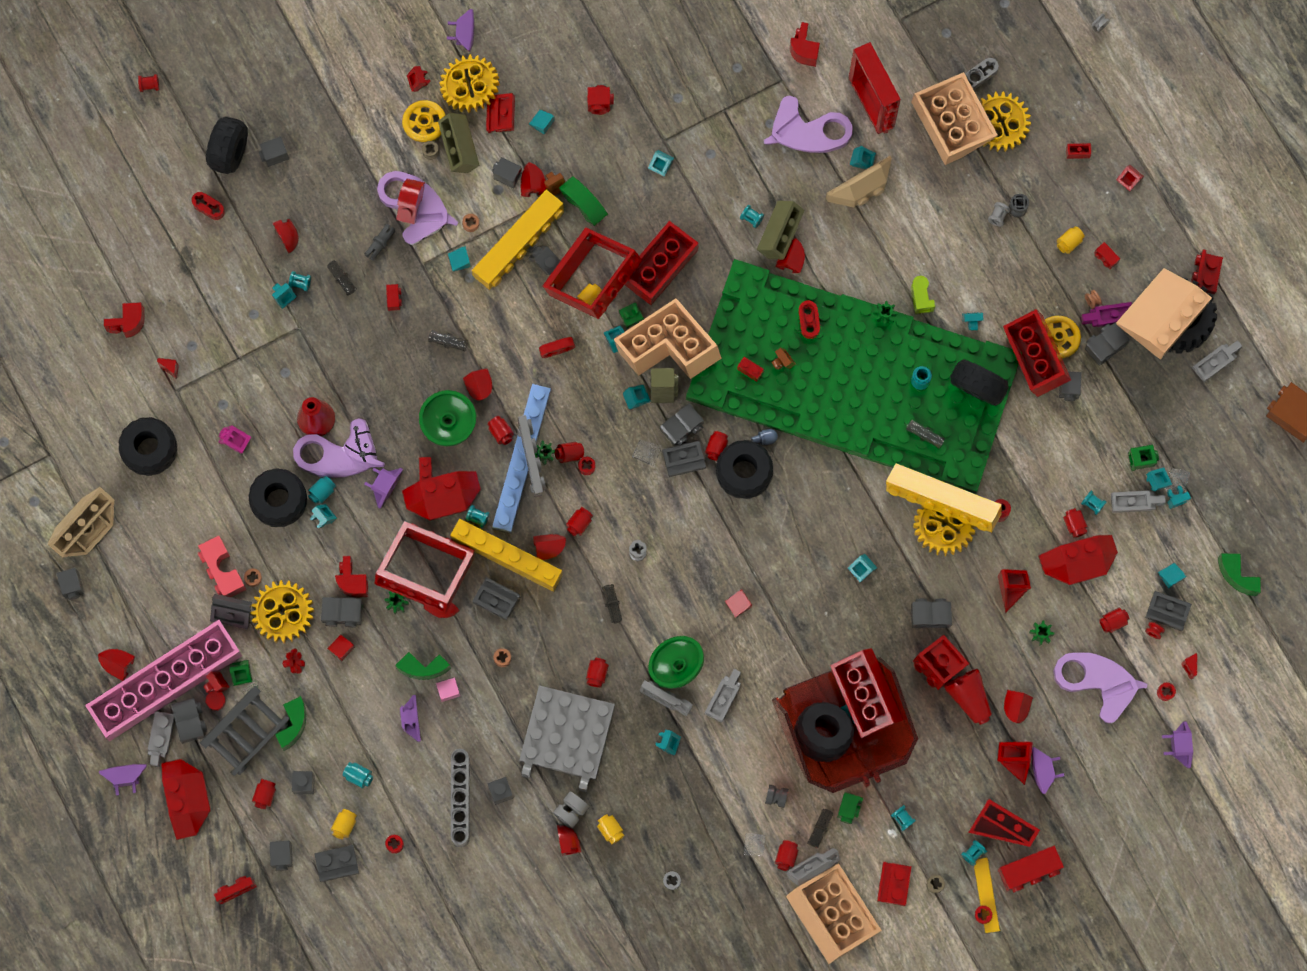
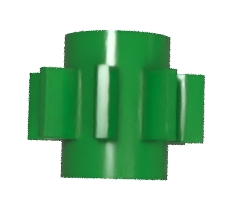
M887 301L882 305L878 303L877 308L879 310H874L873 312L874 315H877L876 322H882L883 326L887 322L893 323V317H896L898 313L893 311L895 305H890Z
M542 440L540 447L537 445L535 458L539 457L540 462L546 465L547 459L551 462L554 460L551 455L554 454L555 450H552L550 447L552 443L547 445ZM542 449L543 452H547V455L545 457L544 454L540 453Z
M389 591L390 597L384 599L386 603H390L386 607L387 610L392 608L394 614L400 610L404 613V605H409L408 601H404L406 597ZM396 598H399L400 602H398L397 605H394L393 601H396Z
M1044 620L1040 625L1035 622L1033 624L1035 630L1029 631L1034 636L1032 642L1038 641L1039 646L1044 641L1049 644L1050 638L1048 636H1054V632H1050L1052 625L1047 626ZM1044 630L1046 632L1045 635L1040 636L1038 632Z

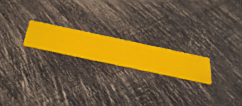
M988 858L977 859L974 866L980 905L989 907L993 914L991 921L984 924L985 933L998 932L1000 928ZM982 909L983 920H986L989 912H985L986 910Z

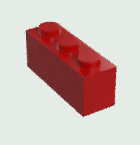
M1054 845L1004 865L998 869L1006 891L1012 890L1015 893L1024 889L1023 885L1027 883L1035 885L1042 882V877L1049 875V878L1061 874L1059 870H1062L1064 866Z

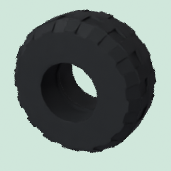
M226 116L220 118L214 125L206 151V164L211 170L230 174L239 167L248 137V127L243 121Z
M965 359L956 364L950 376L952 385L994 406L1002 402L1009 388L1007 380Z
M142 417L132 421L123 429L119 437L118 449L122 461L130 470L139 475L152 476L160 474L168 469L176 458L177 441L173 431L165 422L153 417ZM148 438L158 440V446L153 453L148 455L138 453V446L143 440Z
M749 440L736 441L725 447L722 453H720L716 464V476L721 488L726 493L735 498L750 499L760 495L769 486L773 476V461L768 451L760 444ZM747 461L754 465L756 473L749 478H741L735 474L733 467L738 462Z
M275 468L267 470L255 478L250 487L249 504L256 518L265 525L276 528L285 527L296 522L304 513L307 505V493L304 484L297 475L286 469ZM282 489L289 493L288 500L281 506L274 507L267 503L268 496L275 490Z
M817 702L806 707L799 715L794 727V739L798 748L808 758L819 762H831L841 758L849 749L854 736L853 722L848 714L839 706L827 702ZM815 727L828 729L833 737L821 736Z

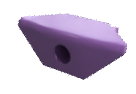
M469 9L457 19V22L448 21V25H456V37L447 36V40H456V45H462L467 51H471L474 41L473 9Z
M373 468V471L379 475L373 485L367 482L364 485L373 490L378 508H381L389 498L403 471L402 468L387 471L384 468L380 471Z
M413 695L404 707L403 705L400 707L403 731L420 742L416 695Z
M1183 721L1176 731H1173L1172 735H1162V739L1171 738L1172 752L1163 753L1164 755L1174 756L1186 768H1191L1193 758L1192 733L1187 722Z
M1034 747L1032 748L1031 765L1036 784L1041 793L1045 794L1055 778L1064 777V773L1055 775L1052 761L1061 759L1060 757L1050 758Z
M147 764L111 767L100 770L99 773L113 784L116 796L119 795L118 787L132 785L133 793H136V785L139 784L138 777L146 769Z

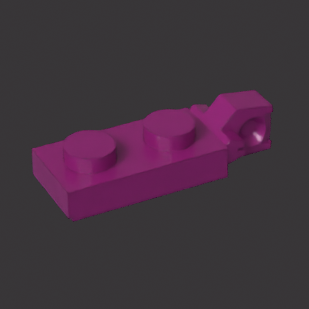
M1132 302L1095 307L1089 311L1090 313L1082 314L1080 317L1081 324H1092L1093 327L1106 326L1107 324L1112 325L1129 309Z

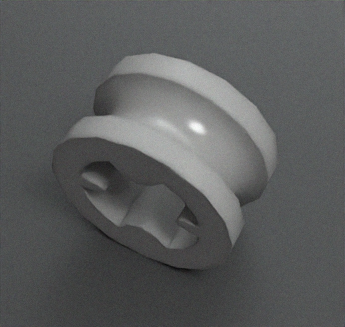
M1101 14L1092 23V26L1097 27V31L1100 32L1107 26L1110 20L1106 19L1104 14Z
M674 871L666 873L663 878L665 887L670 890L677 889L681 884L680 875ZM669 876L678 878L675 886L667 884L666 881H669L667 879Z

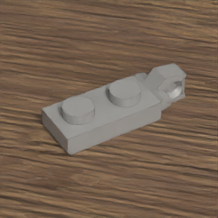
M1238 340L1231 346H1228L1227 343L1225 345L1222 344L1195 364L1192 369L1203 382H1206L1237 358L1235 353L1241 349L1242 345Z
M1150 490L1111 493L1112 513L1155 510L1156 506H1164L1166 503L1165 495L1154 496V492H1150Z
M734 669L730 677L725 676L721 680L704 713L705 715L720 723L723 722L740 689L741 683L737 682L741 675L740 671Z
M644 680L641 685L640 692L685 716L689 714L693 705L686 699H677L674 693L661 690L659 685L652 681L647 682Z
M155 711L148 745V755H151V766L159 767L161 757L166 758V754H168L175 722L174 714Z
M832 848L824 854L816 853L786 872L787 877L797 886L804 884L840 861L838 851Z

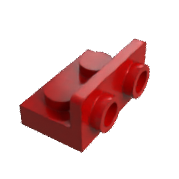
M1203 249L1200 255H1196L1194 265L1197 266V270L1192 274L1191 283L1194 280L1198 282L1197 285L1199 287L1204 286L1207 288L1206 293L1215 294L1223 257L1206 254L1207 250Z

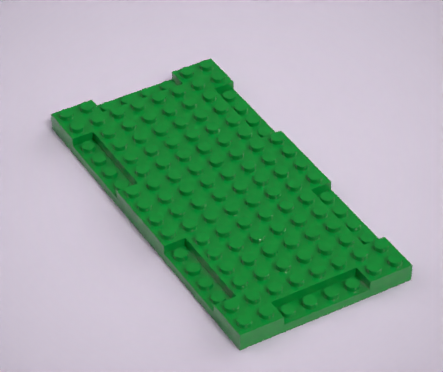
M734 259L708 334L718 346L721 359L692 378L686 394L687 401L894 468L895 464H899L973 494L977 493L1019 364L1013 349L989 341L982 342L914 320V317L900 312L897 313L896 317H893V323L887 322L883 326L882 322H876L877 315L873 314L874 310H879L875 304L841 294L840 296L772 274L770 270ZM804 301H812L818 307L820 332L814 339H807L801 333L798 310L800 304ZM808 309L804 311L806 314H811V311ZM807 328L808 332L814 331L813 328ZM779 348L786 349L796 363L791 369L783 366L778 370L771 363L778 358L775 351ZM743 357L764 369V373L757 382L737 370V366ZM965 359L1007 380L1009 388L1002 402L996 406L991 405L952 385L950 376L956 364ZM920 366L927 367L932 374L929 386L923 390H918L911 384L913 371Z

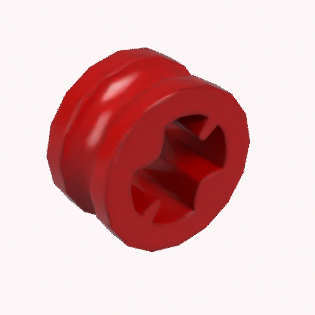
M583 457L578 463L579 471L583 475H591L595 471V461L591 457ZM584 462L587 464L591 463L590 470L588 468H582L584 467Z
M1150 622L1148 624L1149 628H1146L1145 632L1155 639H1161V633H1164L1165 629L1156 623Z
M1168 682L1161 684L1157 689V696L1163 701L1171 700L1176 694L1174 685ZM1168 687L1171 695L1164 696L1162 688L1166 689Z
M390 835L385 841V846L390 853L397 854L402 851L404 843L400 836ZM396 839L397 842H400V845H397L398 848L393 849L392 846H389V843H392L391 840Z
M979 906L975 911L976 920L981 924H987L991 921L993 916L991 909L987 906ZM982 909H985V912H989L986 920H981L982 917L978 918V914L981 913Z

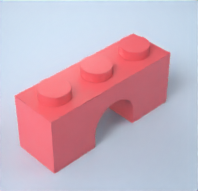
M220 536L198 545L200 549L198 555L202 563H207L209 568L206 571L211 580L215 579L217 585L214 587L218 595L233 597L247 590L236 569L230 572L219 570L222 560L230 557Z

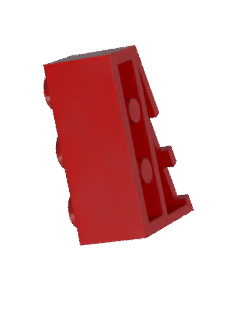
M988 799L968 833L1030 847L1040 829Z

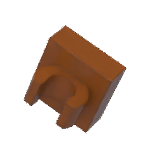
M553 172L546 174L545 176L548 180L544 183L547 190L554 196L561 193L559 187L565 183L562 174L554 175Z
M779 348L775 351L778 358L771 363L776 369L779 370L783 366L791 369L796 365L786 349Z

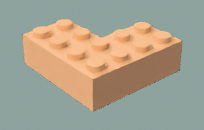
M676 298L614 339L618 352L638 376L669 355L690 379L721 359L716 343Z

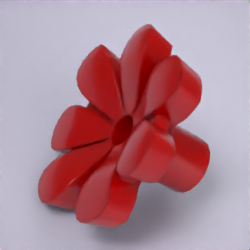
M294 648L291 652L286 653L287 660H283V666L285 668L290 667L292 673L300 674L302 672L301 667L305 666V661L300 660L302 654L300 652L297 653V649Z

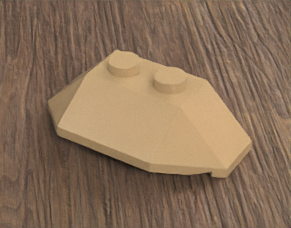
M889 155L827 192L826 200L831 203L854 208L857 205H864L872 196L877 197L885 191L891 156Z
M101 487L95 489L83 497L55 527L47 545L62 558L87 555L112 528L115 500Z

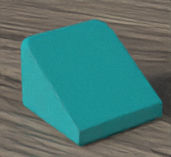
M539 110L529 125L545 134L555 121V116Z
M863 146L854 148L850 165L868 169L873 166L876 153Z
M657 150L648 169L665 176L674 158Z
M466 246L448 253L453 272L471 267Z
M621 325L604 332V336L613 353L618 352L614 339L624 333Z
M644 384L629 387L623 392L628 409H634L651 402Z
M863 554L848 569L859 582H862L877 567L866 554Z
M1175 563L1158 572L1168 589L1187 577Z

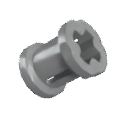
M996 202L994 204L995 209L992 215L988 217V221L995 226L1002 227L1004 225L1003 220L1006 214L1010 212V208L1003 203Z
M640 540L633 541L629 547V555L634 561H641L646 557V545ZM636 547H639V550H641L640 554H637L635 551Z

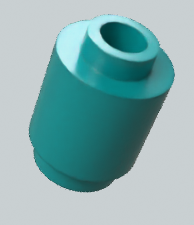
M924 366L917 367L911 377L913 387L918 390L926 389L932 378L931 371Z
M327 476L320 478L308 490V497L313 503L316 504L318 502L322 504L334 492L333 489L336 488V485Z
M349 762L343 771V777L347 781L361 788L368 787L373 780L372 771L357 763Z

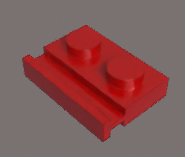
M513 93L495 95V99L490 98L491 104H487L486 131L488 133L493 131H514L515 95Z
M883 862L877 902L906 906L912 866Z
M243 876L235 880L236 884L230 887L224 885L218 888V892L214 894L216 901L221 905L256 888L254 880L251 877Z

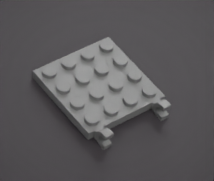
M526 415L518 417L519 429L517 431L518 436L522 439L532 484L530 485L531 493H534V497H539L546 490L544 477L539 476L542 468L539 457L535 458V453H537L535 438L531 439L530 436L534 434L531 419H527Z
M539 685L519 759L520 762L524 763L521 773L522 777L530 778L532 766L535 765L582 777L579 791L587 792L589 780H596L615 704Z

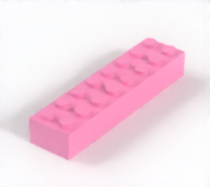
M218 620L85 706L105 738L111 741L155 713V711L157 712L207 679L206 675L210 672L222 670L243 655L220 620Z

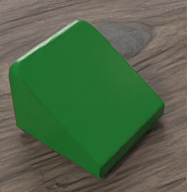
M249 660L233 662L229 665L233 686L253 682Z

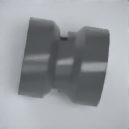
M1016 194L1011 198L1009 213L1012 216L1022 217L1025 215L1029 206L1027 196Z
M769 784L765 804L772 805L776 803L778 807L784 808L789 789H778L776 786Z

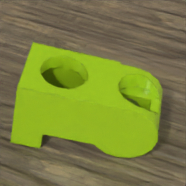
M924 276L915 277L911 285L915 314L934 312L935 309L934 300H929L927 289L929 281Z

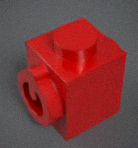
M604 85L588 87V111L595 115H603L609 112L610 105H614V93L610 94V87Z

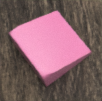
M455 678L436 683L441 702L460 697Z

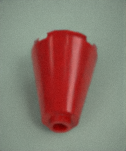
M309 397L303 401L298 411L297 423L306 435L317 434L324 436L334 426L335 413L327 402Z
M978 668L968 671L965 675L958 676L944 685L947 693L974 723L982 725L990 720L989 716L992 713Z

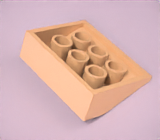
M964 72L914 93L911 103L945 165L966 156L998 136Z
M1163 268L1116 324L1161 360L1206 308L1212 297L1197 285Z
M839 863L795 888L786 896L828 964L882 931Z

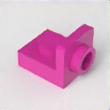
M231 425L221 430L218 436L220 437L218 443L221 445L225 444L242 454L251 436Z

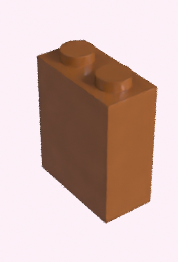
M1291 382L1288 387L1284 385L1279 391L1278 395L1280 398L1277 402L1273 400L1267 407L1269 413L1266 417L1304 443L1307 439V393Z

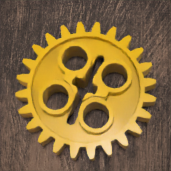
M470 54L468 59L462 56V61L455 58L456 64L454 65L448 63L450 69L444 68L446 75H441L443 81L439 82L442 87L440 88L441 94H443L442 97L444 100H447L448 106L452 105L454 110L459 107L460 112H463L466 108L467 112L470 113L471 108H474L475 112H477L478 106L484 109V103L491 104L489 99H495L493 93H498L497 86H500L498 73H496V68L492 66L491 62L487 63L486 58L480 61L479 55L473 59ZM465 70H468V74L471 80L470 83L474 93L473 98L471 97V93L468 87L469 84L466 78ZM480 71L479 74L473 75L475 72ZM462 76L461 79L455 80L457 77ZM466 92L465 95L459 96L461 93Z
M1003 91L1001 96H998V93L995 92L994 97L987 94V100L981 98L980 102L986 114H990L993 117L990 122L994 129L1001 133L1000 137L992 139L984 144L983 147L989 144V150L996 147L997 152H999L1000 147H1003L1006 152L1008 146L1013 150L1015 147L1014 143L1020 145V139H1026L1025 134H1028L1030 131L1026 127L1031 125V122L1026 120L1030 119L1031 115L1025 114L1028 108H1022L1024 101L1018 103V96L1012 99V93H1010L1008 97H1005V92ZM1006 106L1010 112L1003 113L1000 108ZM998 116H999L1000 121H1003V120H1004L1003 126H1002V124H1001L1000 122L997 123V121H998ZM1015 123L1018 128L1015 130L1010 129L1008 124ZM1004 129L1009 134V136L1005 135Z
M921 505L922 509H917L918 515L914 516L916 523L913 524V528L917 530H915L914 535H920L917 541H924L922 547L929 546L930 553L935 549L936 555H939L940 551H943L944 556L947 555V551L954 555L955 549L962 552V546L967 548V541L972 542L973 537L971 535H975L976 530L973 528L976 526L964 523L957 525L953 522L956 518L940 516L936 514L937 511L929 510ZM934 526L936 530L929 531L927 527ZM951 535L953 539L946 540L944 536Z
M280 580L279 585L276 586L273 581L272 588L265 585V592L259 590L261 597H254L257 604L251 605L256 609L251 611V615L256 617L252 619V622L258 623L255 626L256 630L262 629L260 634L261 636L267 634V640L274 637V641L277 643L279 638H281L282 642L285 643L286 638H289L293 642L294 635L300 638L299 632L301 631L306 634L304 627H311L308 620H313L314 617L309 613L314 612V608L309 606L313 604V601L307 600L310 597L309 593L303 595L305 591L303 587L298 590L299 585L297 583L291 587L289 580L286 585ZM293 596L294 600L292 603L287 604L284 602L285 598ZM274 602L275 607L273 609H266L267 603ZM281 608H284V610H285V611H284V613H285L284 615H281V614H280V612H281L280 609H281ZM299 614L300 617L296 622L290 621L291 615ZM280 620L281 624L279 627L273 628L271 627L272 622Z

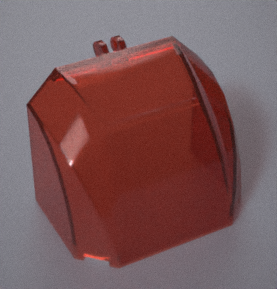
M878 657L877 661L903 721L863 738L860 737L856 725L853 724V741L847 752L837 760L819 762L808 758L801 751L794 732L796 721L806 707L817 702H827L839 707L847 705L832 670L785 688L783 696L779 699L778 697L772 699L784 734L798 766L808 783L831 793L863 782L867 788L870 786V778L874 777L876 783L881 782L880 774L907 764L918 741V736L895 670L881 657ZM815 727L821 736L833 737L828 729Z

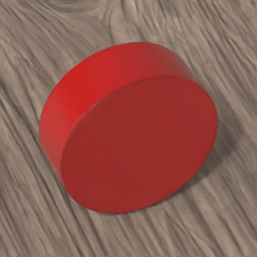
M214 690L207 694L206 704L211 710L218 711L225 706L226 698L222 692Z

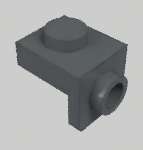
M547 246L535 247L531 252L532 255L528 258L531 262H535L546 275H550L561 261Z

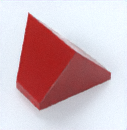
M1003 569L1000 571L998 580L1006 613L1031 589L1027 570Z
M999 742L997 761L1025 785L1031 762L1033 742Z

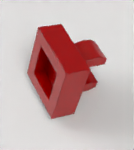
M414 66L406 75L412 92L419 91L423 86H427L431 82L429 79L425 80L424 77L428 72L422 70L421 66Z
M212 671L206 675L209 682L203 687L207 693L214 690L216 692H224L230 688L220 671Z

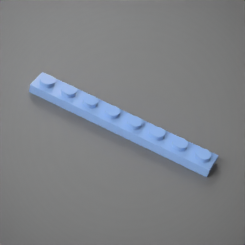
M532 384L524 415H526L527 419H531L534 434L530 436L531 439L535 438L537 442L551 388ZM517 436L492 526L493 529L508 533L512 532L528 474L522 439Z

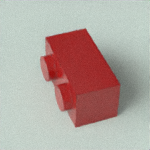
M1091 143L1067 144V159L1090 158Z
M1105 242L1094 252L1095 256L1103 262L1106 268L1112 269L1120 261L1117 254Z
M398 284L386 285L388 311L400 310V306H402V299H399L401 288H399Z
M743 357L737 366V370L756 382L764 373L762 367L746 357Z
M419 457L420 481L432 478L431 457Z

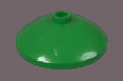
M452 390L439 391L428 397L423 403L419 412L420 428L425 437L434 444L455 446L468 439L474 431L476 411L472 402L465 395ZM447 419L452 420V423L448 425L445 423V421Z
M676 636L669 638L653 651L648 665L649 674L654 682L661 687L673 689L685 686L700 673L704 664V651L700 644L691 637Z

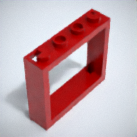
M871 42L853 49L848 78L877 134L882 132L888 133L889 130L895 127L901 99Z
M585 227L542 287L549 296L594 318L600 319L613 299L616 298L618 292L627 283L629 277L639 266L642 259L634 249ZM596 244L625 259L592 305H589L561 290Z
M404 521L375 574L374 584L446 614L473 562L475 550L469 546L456 543L450 538L439 536L433 531L422 529L416 524ZM404 536L463 560L445 595L386 571Z

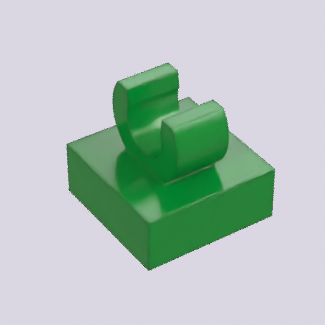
M636 302L619 310L626 328L632 327L644 320Z

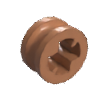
M475 214L464 216L462 221L464 230L474 232L478 229L479 218ZM471 219H473L474 223L476 224H472L471 227H469L468 222L466 221H470Z
M1092 290L1090 294H1085V300L1092 309L1096 305L1102 304L1101 298L1095 290Z
M252 568L245 572L244 580L248 586L255 587L261 583L262 576L257 569ZM256 573L255 575L258 576V579H255L253 583L250 582L251 580L247 579L248 576Z
M504 648L496 650L494 653L495 664L499 667L508 666L511 662L510 652ZM501 653H504V656H508L503 663H501V660H497Z

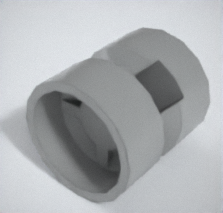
M569 791L563 799L564 804H559L553 814L561 822L573 829L579 821V815L583 816L589 809V805L576 794Z

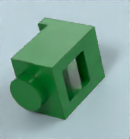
M1153 445L1131 448L1128 452L1131 471L1155 467L1157 461H1159L1158 451L1154 450ZM1141 457H1145L1146 461H1141Z
M844 792L837 818H841L840 821L843 823L852 824L854 817L858 818L861 806H858V803H862L863 797Z

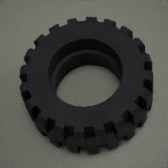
M1194 280L1192 281L1193 284H1198V282ZM1204 286L1199 287L1204 292L1207 291V288H1205ZM1208 294L1212 299L1196 318L1195 325L1187 329L1168 352L1171 353L1172 350H1175L1176 354H1182L1186 350L1188 353L1193 351L1194 348H1199L1208 339L1217 320V314L1215 313L1217 306L1216 303H1212L1214 299L1212 294Z

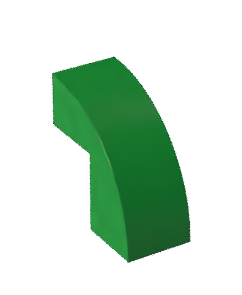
M572 176L559 187L565 199L579 208L585 220L593 226L608 215L597 198L575 177Z
M1221 553L1219 555V568L1229 585L1246 595L1258 596L1261 593V577H1241V554Z
M410 652L395 665L400 673L418 680L434 679L444 675L451 669L450 664L440 654L426 668Z
M301 696L283 704L293 725L275 734L283 751L289 749L298 741L306 725V707Z

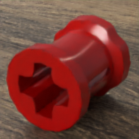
M157 74L150 77L138 76L140 92L150 89L159 91Z

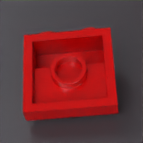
M942 635L924 649L913 660L916 671L919 673L923 672L927 677L928 684L933 688L936 687L937 690L951 681L954 676L969 665V662L945 635Z

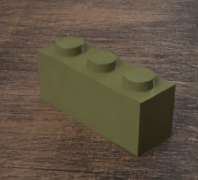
M449 113L438 120L451 172L469 173L480 166L466 115Z
M777 201L757 251L768 259L784 260L805 210L794 201Z
M674 368L651 369V403H674V397H678V374H674Z

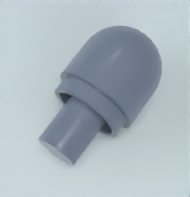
M766 429L758 432L757 436L751 437V441L765 446L775 443L778 435L775 430Z

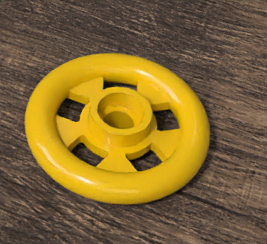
M420 100L412 103L405 110L402 118V126L405 133L411 139L418 142L437 139L441 136L438 122H434L432 116L438 115L440 120L446 116L444 110L437 103L429 100ZM421 108H430L429 113H421ZM412 113L417 115L415 121L410 120ZM423 120H427V121H428L427 124H422L421 122H422ZM415 126L421 130L418 134L412 130ZM431 127H433L435 131L431 134H428L426 130H429Z
M1060 315L1046 318L1045 321L1062 359L1073 355L1081 343V333L1076 323L1070 318ZM1061 323V328H1053V324ZM1071 329L1073 336L1068 337L1065 330ZM1060 334L1062 338L1057 339L1055 335ZM1069 342L1071 346L1065 350L1062 346Z

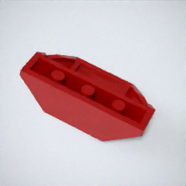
M455 471L418 481L402 490L407 510L431 521L467 511L477 494L481 491L476 471Z
M1096 535L1058 546L1038 557L1045 575L1051 576L1067 585H1073L1107 575L1118 551L1112 535Z
M182 759L161 763L162 782L176 840L196 836L211 811L204 774Z

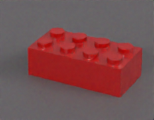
M669 220L639 255L642 261L624 285L649 305H652L697 253L699 243Z
M1037 309L1003 326L1033 394L1039 397L1071 381L1047 323Z
M872 648L861 650L830 665L861 738L871 736L903 721Z

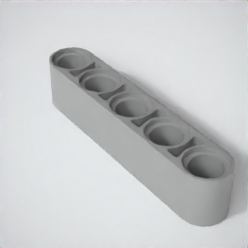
M456 749L451 755V840L455 846L464 847L469 843L470 759L464 749ZM457 755H464L466 757L465 761L457 763L455 761ZM458 774H464L466 779L462 783H457L455 777ZM459 793L466 796L465 800L461 803L455 801V797ZM458 813L466 815L463 822L455 821V816ZM464 833L466 835L464 841L457 842L455 840L456 834Z

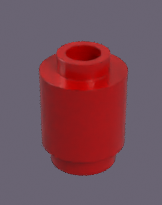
M496 416L488 422V430L498 444L507 445L513 440L514 432L504 418Z
M714 431L713 435H710L705 454L708 455L709 459L718 460L720 453L728 445L727 434Z
M577 442L558 444L554 451L555 458L560 463L578 461L584 457V447L581 443Z
M998 499L995 502L1001 504L1003 510L998 522H1003L1011 512V505L1004 499Z
M580 507L566 523L567 531L573 536H581L592 522L591 518L593 515L585 508Z
M1074 508L1065 512L1066 516L1063 519L1069 534H1072L1073 538L1088 533L1086 529L1088 526L1081 510L1077 511Z
M1119 607L1103 615L1099 622L1105 633H1112L1128 625L1130 618L1126 610H1122Z
M601 658L590 660L586 675L587 685L597 688L602 687V684L605 683L609 667L606 660Z
M264 779L257 783L252 802L255 803L254 807L266 810V807H271L276 792V783Z
M783 840L775 859L778 869L788 871L794 867L799 851L797 849L798 844Z

